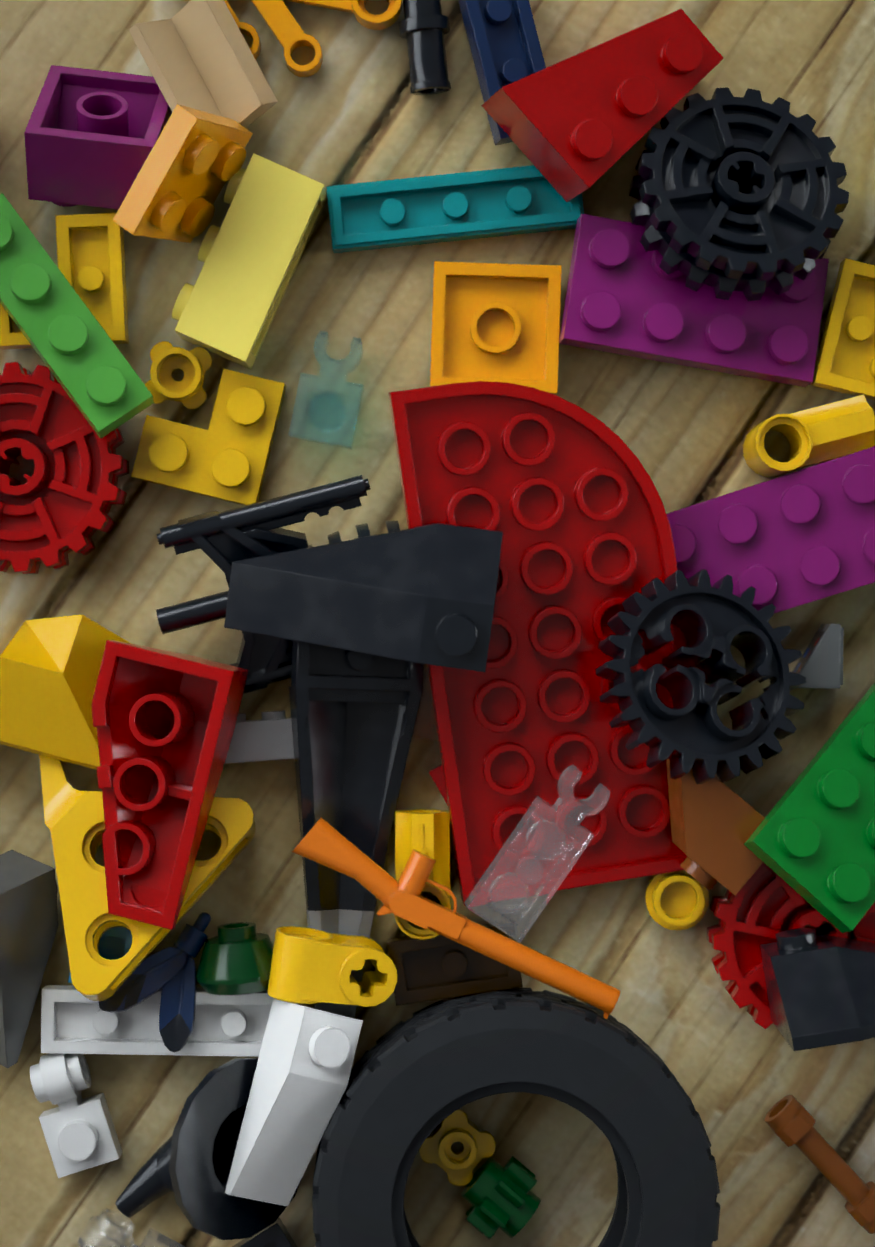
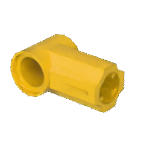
M863 394L791 414H776L754 426L746 435L743 444L744 459L748 467L756 474L767 478L779 477L790 471L824 463L875 446V415L873 408L868 404ZM775 430L787 437L790 443V454L785 462L775 461L767 454L764 448V438L768 431Z
M396 810L395 880H399L412 850H416L436 860L429 879L451 889V822L449 810ZM426 882L422 891L432 893L438 898L441 905L452 910L451 895L447 891ZM394 915L401 931L411 938L427 940L439 935Z

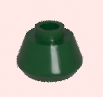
M252 922L228 923L218 926V936L209 938L205 942L196 973L197 982L207 993L214 995H242L268 990L274 948L269 935L256 933V924Z

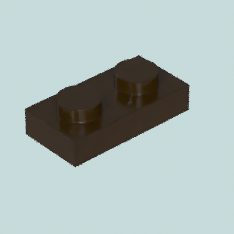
M513 920L482 925L516 941ZM440 934L435 938L427 940L414 939L409 936L387 939L388 954L397 969V984L394 990L396 1006L523 987L521 972Z

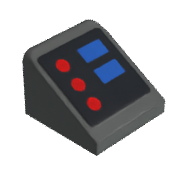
M821 624L792 671L806 677V683L797 688L840 689V685H843L844 627H841V624Z

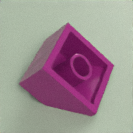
M51 65L24 132L28 199L48 201L63 207L83 205L110 208L118 211L172 114L154 77Z

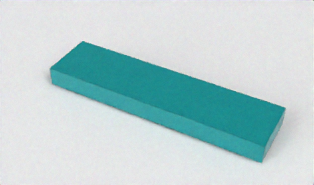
M534 165L326 186L334 253L576 229L578 218L581 214H584L582 193L566 202Z

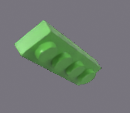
M0 194V303L101 439L154 403L153 395L4 194Z

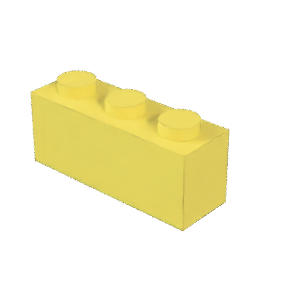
M253 153L247 169L241 167L227 185L224 202L230 204V207L221 227L211 225L202 241L198 260L204 262V265L195 285L186 283L175 302L172 318L178 320L175 331L183 340L250 370L252 369L326 203L327 193L325 185Z

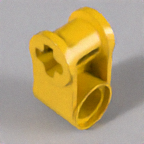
M281 926L276 929L267 990L269 996L278 1000L300 1004L324 1002L371 1007L383 1003L394 992L397 984V969L392 959L385 954L381 945L374 939L366 936L328 933L318 929L298 926ZM369 959L375 966V971L365 972L362 982H357L351 971L362 970L365 960Z

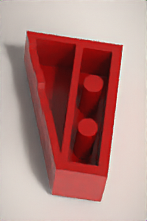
M679 9L508 84L492 95L482 107L510 136L509 138L564 200L568 202L589 189L724 58L685 12Z

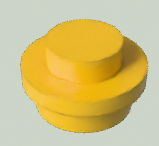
M685 870L657 874L651 878L647 885L645 904L650 916L662 927L669 930H686L699 923L706 914L709 906V892L707 888Z

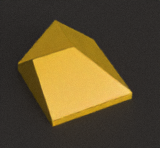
M83 614L25 620L0 655V744L97 770V767L100 766L97 727H93L91 704L106 641L114 640L131 643Z

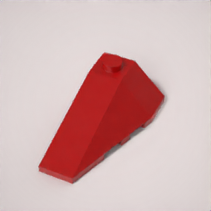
M114 640L106 641L91 705L93 727H97L100 766L97 767L98 789H102L105 832L102 834L109 914L170 930L175 928L233 737L249 670L187 654Z

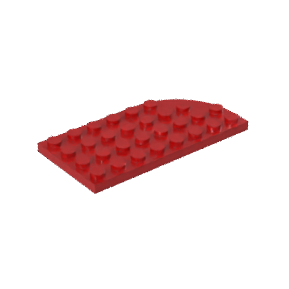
M476 381L389 392L408 529L427 524L444 523L503 531L486 671L481 672L428 664L460 892L464 906L684 870L680 865L687 858V855L672 842L666 759L658 765L649 768L646 766L650 750L649 746L643 743L631 750L625 747L633 730L629 724L611 728L609 723L621 712L618 703L600 702L599 697L614 687L613 681L596 675L598 667L607 661L613 660L612 657L598 649V645L609 635H616L607 625V622L618 612H625L622 602L636 591L642 594L641 588L653 579L658 578L664 583L666 578L678 571L670 523L663 502L651 477L637 456L602 421L581 407L557 395L533 387L506 382ZM671 624L670 630L674 640L653 654H645L638 660V664L630 668L631 673H635L640 669L645 671L655 664H662V660L682 646L686 647L687 641L681 629ZM656 683L658 698L665 706L673 709V700L670 692L664 686Z

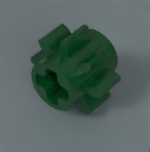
M514 1156L508 1160L504 1167L492 1157L489 1158L477 1170L471 1182L465 1186L461 1193V1196L472 1204L465 1213L467 1216L465 1220L488 1239H491L498 1228L510 1238L514 1237L530 1220L541 1202V1199L530 1191L537 1183L536 1175Z

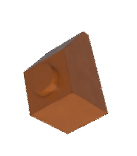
M666 759L672 842L687 855V858L680 866L709 891L719 882L736 895L763 863L744 843L765 817L727 785L722 783L716 776L703 784H696L691 768L688 774L676 780L671 779L669 770L670 759Z

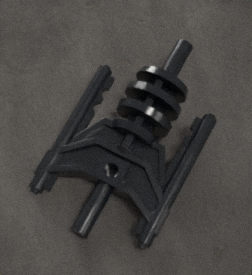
M362 475L223 512L212 511L178 520L177 524L160 528L161 533L157 534L159 545L164 544L165 548L174 546L176 555L201 548L225 573L229 587L233 561L313 547L312 544L308 546L305 533L280 527L305 521V516L312 512L317 513L320 517L329 515V510L334 506H339L343 510L362 506L359 497L367 496L366 491L371 490L368 479L363 480ZM397 520L385 521L388 533L400 531ZM367 523L356 525L358 537L370 535ZM339 531L328 535L329 544L342 542ZM228 591L157 609L156 613L162 634L225 618ZM242 631L243 638L237 663L230 665L249 670L243 694L264 689L271 683L291 678L293 640Z

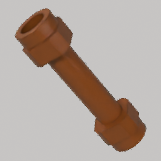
M787 1095L769 1110L764 1121L788 1147L795 1144L847 1200L845 1208L869 1234L875 1233V1183L873 1181L865 1183L813 1127L816 1120L793 1095Z

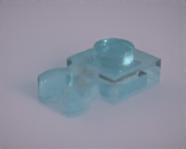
M320 331L314 342V354L318 364L321 366L319 376L300 373L288 435L290 438L352 449L364 385L347 382L348 373L354 371L362 360L363 346L361 338L353 337L349 355L344 359L335 360L327 354L329 333Z

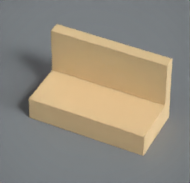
M191 0L171 19L136 23L129 29L134 42L172 112L176 105L179 104L233 119L247 128L278 102L224 0Z

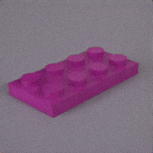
M587 214L580 215L576 224L559 344L807 387L813 383L829 259H816L814 270L804 281L793 275L794 283L791 288L780 295L768 287L765 288V292L760 300L748 301L742 291H733L729 300H723L715 297L714 287L704 284L697 292L686 287V275L679 270L669 275L659 267L663 259L661 253L658 250L646 252L640 242L643 233L646 231L645 226Z
M875 446L667 513L675 547L678 571L681 570L687 581H689L690 577L701 569H705L710 577L711 587L728 574L732 576L734 595L738 596L752 586L756 589L752 606L759 611L773 603L776 607L774 613L874 583Z

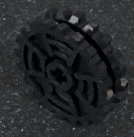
M728 87L716 88L712 99L707 101L699 93L688 96L683 105V112L673 107L661 119L660 125L662 129L652 128L644 145L647 150H643L635 167L639 175L633 176L629 196L640 201L633 205L630 215L632 224L645 226L646 231L640 240L646 252L658 250L661 253L663 259L659 267L668 275L679 270L686 275V287L696 292L704 284L714 287L715 297L718 299L729 300L733 291H742L748 301L760 300L765 292V288L768 287L778 295L789 291L794 283L793 275L804 281L812 273L816 266L815 260L823 258L831 242L829 238H835L844 221L837 213L843 212L846 208L849 192L839 188L838 185L844 181L847 172L844 163L832 162L830 158L836 145L830 136L818 138L812 130L816 121L811 116L805 114L798 118L789 113L790 102L780 97L772 104L764 102L759 90L747 88L744 97H734Z

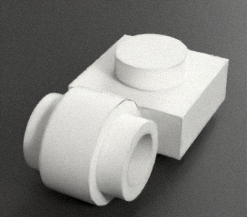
M49 1053L42 1055L38 1064L30 1066V1080L34 1094L40 1103L50 1100L53 1105L58 1104L59 1106L43 1111L39 1117L58 1178L118 1160L122 1154V1149L104 1093L85 1099L81 1097V1091L91 1087L90 1071L84 1054Z

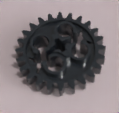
M701 569L689 578V581H687L681 570L674 572L666 578L664 583L658 578L653 579L641 588L642 594L636 591L622 602L625 612H618L607 622V625L616 635H609L598 645V649L613 658V660L607 661L596 669L597 676L612 680L614 686L599 697L600 702L618 703L621 710L610 721L611 728L629 724L633 733L625 747L631 750L643 743L649 746L650 750L646 766L649 768L658 765L665 759H670V778L674 780L688 774L692 768L696 784H703L713 779L715 774L724 783L740 776V770L748 774L762 767V758L766 760L782 751V747L777 739L781 740L795 733L797 729L786 716L804 709L805 705L798 698L789 694L791 690L806 683V677L789 672L788 664L802 656L801 651L783 649L781 641L788 636L792 629L790 626H780L773 629L769 624V620L776 609L773 603L759 611L752 606L756 589L751 586L738 596L734 595L732 576L728 574L714 583L712 587L710 577L705 569ZM671 624L681 629L687 641L686 647L682 646L662 660V664H655L645 671L640 669L635 673H631L630 668L638 664V660L645 654H653L674 640L670 630ZM731 645L737 648L743 655L745 668L738 665L733 659ZM770 679V685L763 689L764 693L729 711L732 720V730L724 726L718 717L717 705H722L741 694L742 688H746L756 681L761 683ZM656 683L664 686L670 692L673 700V709L665 706L658 698Z

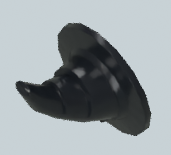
M235 1058L210 1071L186 1099L173 1135L139 1169L116 1200L117 1209L123 1215L131 1218L156 1199L172 1191L174 1192L177 1205L191 1225L219 1240L250 1238L273 1224L287 1206L231 1196L225 1193L258 1058ZM298 1185V1187H297V1189H296V1191H295V1193H294L292 1199L295 1197V1195H296V1193H297V1190H298V1188H299V1185Z

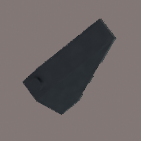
M433 523L380 535H369L343 542L233 561L224 627L415 663L485 672L495 606L503 531Z
M797 928L777 933V942L760 944L771 1021L793 1051L875 1038V943L830 935L816 936L815 929Z

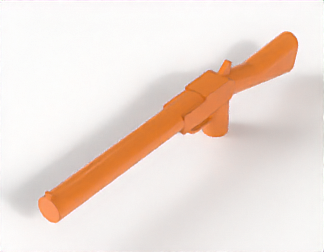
M322 817L292 851L295 854L355 879L383 903V906L376 913L378 916L393 913L423 929H429L602 1010L604 1019H608L618 1001L619 989L467 919L466 916L456 912L457 900L452 890L429 879L436 860L424 853L412 850L404 870L397 881ZM426 882L447 891L451 895L454 902L453 910L421 896Z

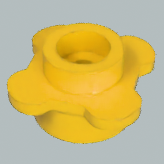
M167 341L155 344L150 351V358L153 361L150 368L151 379L145 383V386L153 395L154 403L161 404L166 400L182 402L186 408L192 410L201 407L207 399V393L203 389L205 372L212 367V357L209 352L202 347H195L188 351L184 348L173 347ZM175 370H182L184 372V378L181 381L173 379L172 375Z
M458 1109L437 1126L433 1136L426 1138L419 1152L424 1162L435 1163L447 1173L448 1181L451 1184L464 1186L471 1182L473 1169L482 1158H489L494 1154L496 1145L495 1139L490 1132L480 1131L472 1121L467 1119V1114L463 1110ZM454 1142H461L464 1148L461 1152L455 1153L452 1151L451 1146Z

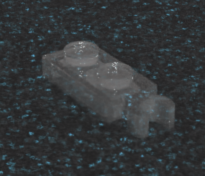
M574 765L566 768L561 774L557 784L559 797L554 805H551L537 795L464 902L467 909L519 943L527 935L593 839L594 835L580 823L585 816H592L603 810L610 798L611 791L601 783L595 788L590 797L586 799L574 797V786L583 774Z

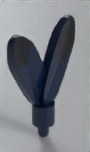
M203 912L198 916L193 926L186 924L173 945L175 947L165 948L144 959L110 998L99 1001V1008L110 1013L126 1011L162 989L159 1032L164 1045L169 1051L174 1053L180 1051L186 1045L193 1031L197 988L196 964L193 958L197 957L209 937L204 931L211 921L210 915Z

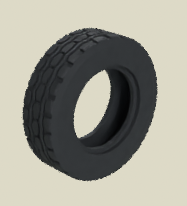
M513 988L459 996L443 1002V1000L435 1002L414 1012L413 1017L405 1022L401 1020L376 1040L377 1045L371 1048L370 1051L367 1050L352 1068L345 1092L318 1146L312 1196L315 1247H421L407 1221L404 1210V1194L410 1168L426 1138L454 1111L478 1099L510 1092L540 1094L564 1102L583 1113L605 1134L613 1149L618 1175L616 1206L608 1230L598 1247H712L713 1241L718 1240L720 1204L716 1202L720 1189L714 1156L711 1155V1143L700 1115L695 1110L687 1093L658 1054L626 1025L618 1022L611 1015H609L608 1019H604L602 1010L587 1003L578 1002L573 997L547 990L540 992L532 991L531 988Z

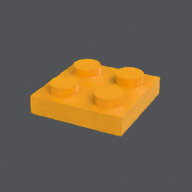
M177 104L112 221L132 235L191 243L193 238L200 235L211 222L215 211L213 203L225 182L229 181L243 166L246 158L245 147L253 133L233 119Z
M434 261L430 387L476 381L506 382L533 387L557 395L562 266Z

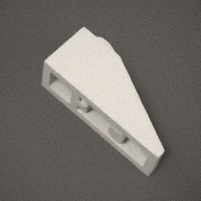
M273 999L225 1189L226 1194L288 1207L348 1085L363 1020Z

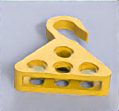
M39 755L45 825L51 831L72 984L87 999L104 1001L120 988L171 930L108 913L105 867L97 864L95 859L96 850L103 842L102 834L105 832L102 792L79 791L72 788L62 761ZM214 797L204 831L216 834L221 839V846L218 853L211 859L205 861L195 860L176 924L254 838L256 825L253 811L250 805L243 799ZM114 927H123L131 931L132 945L123 957L109 960L100 956L98 949L99 940L107 930Z

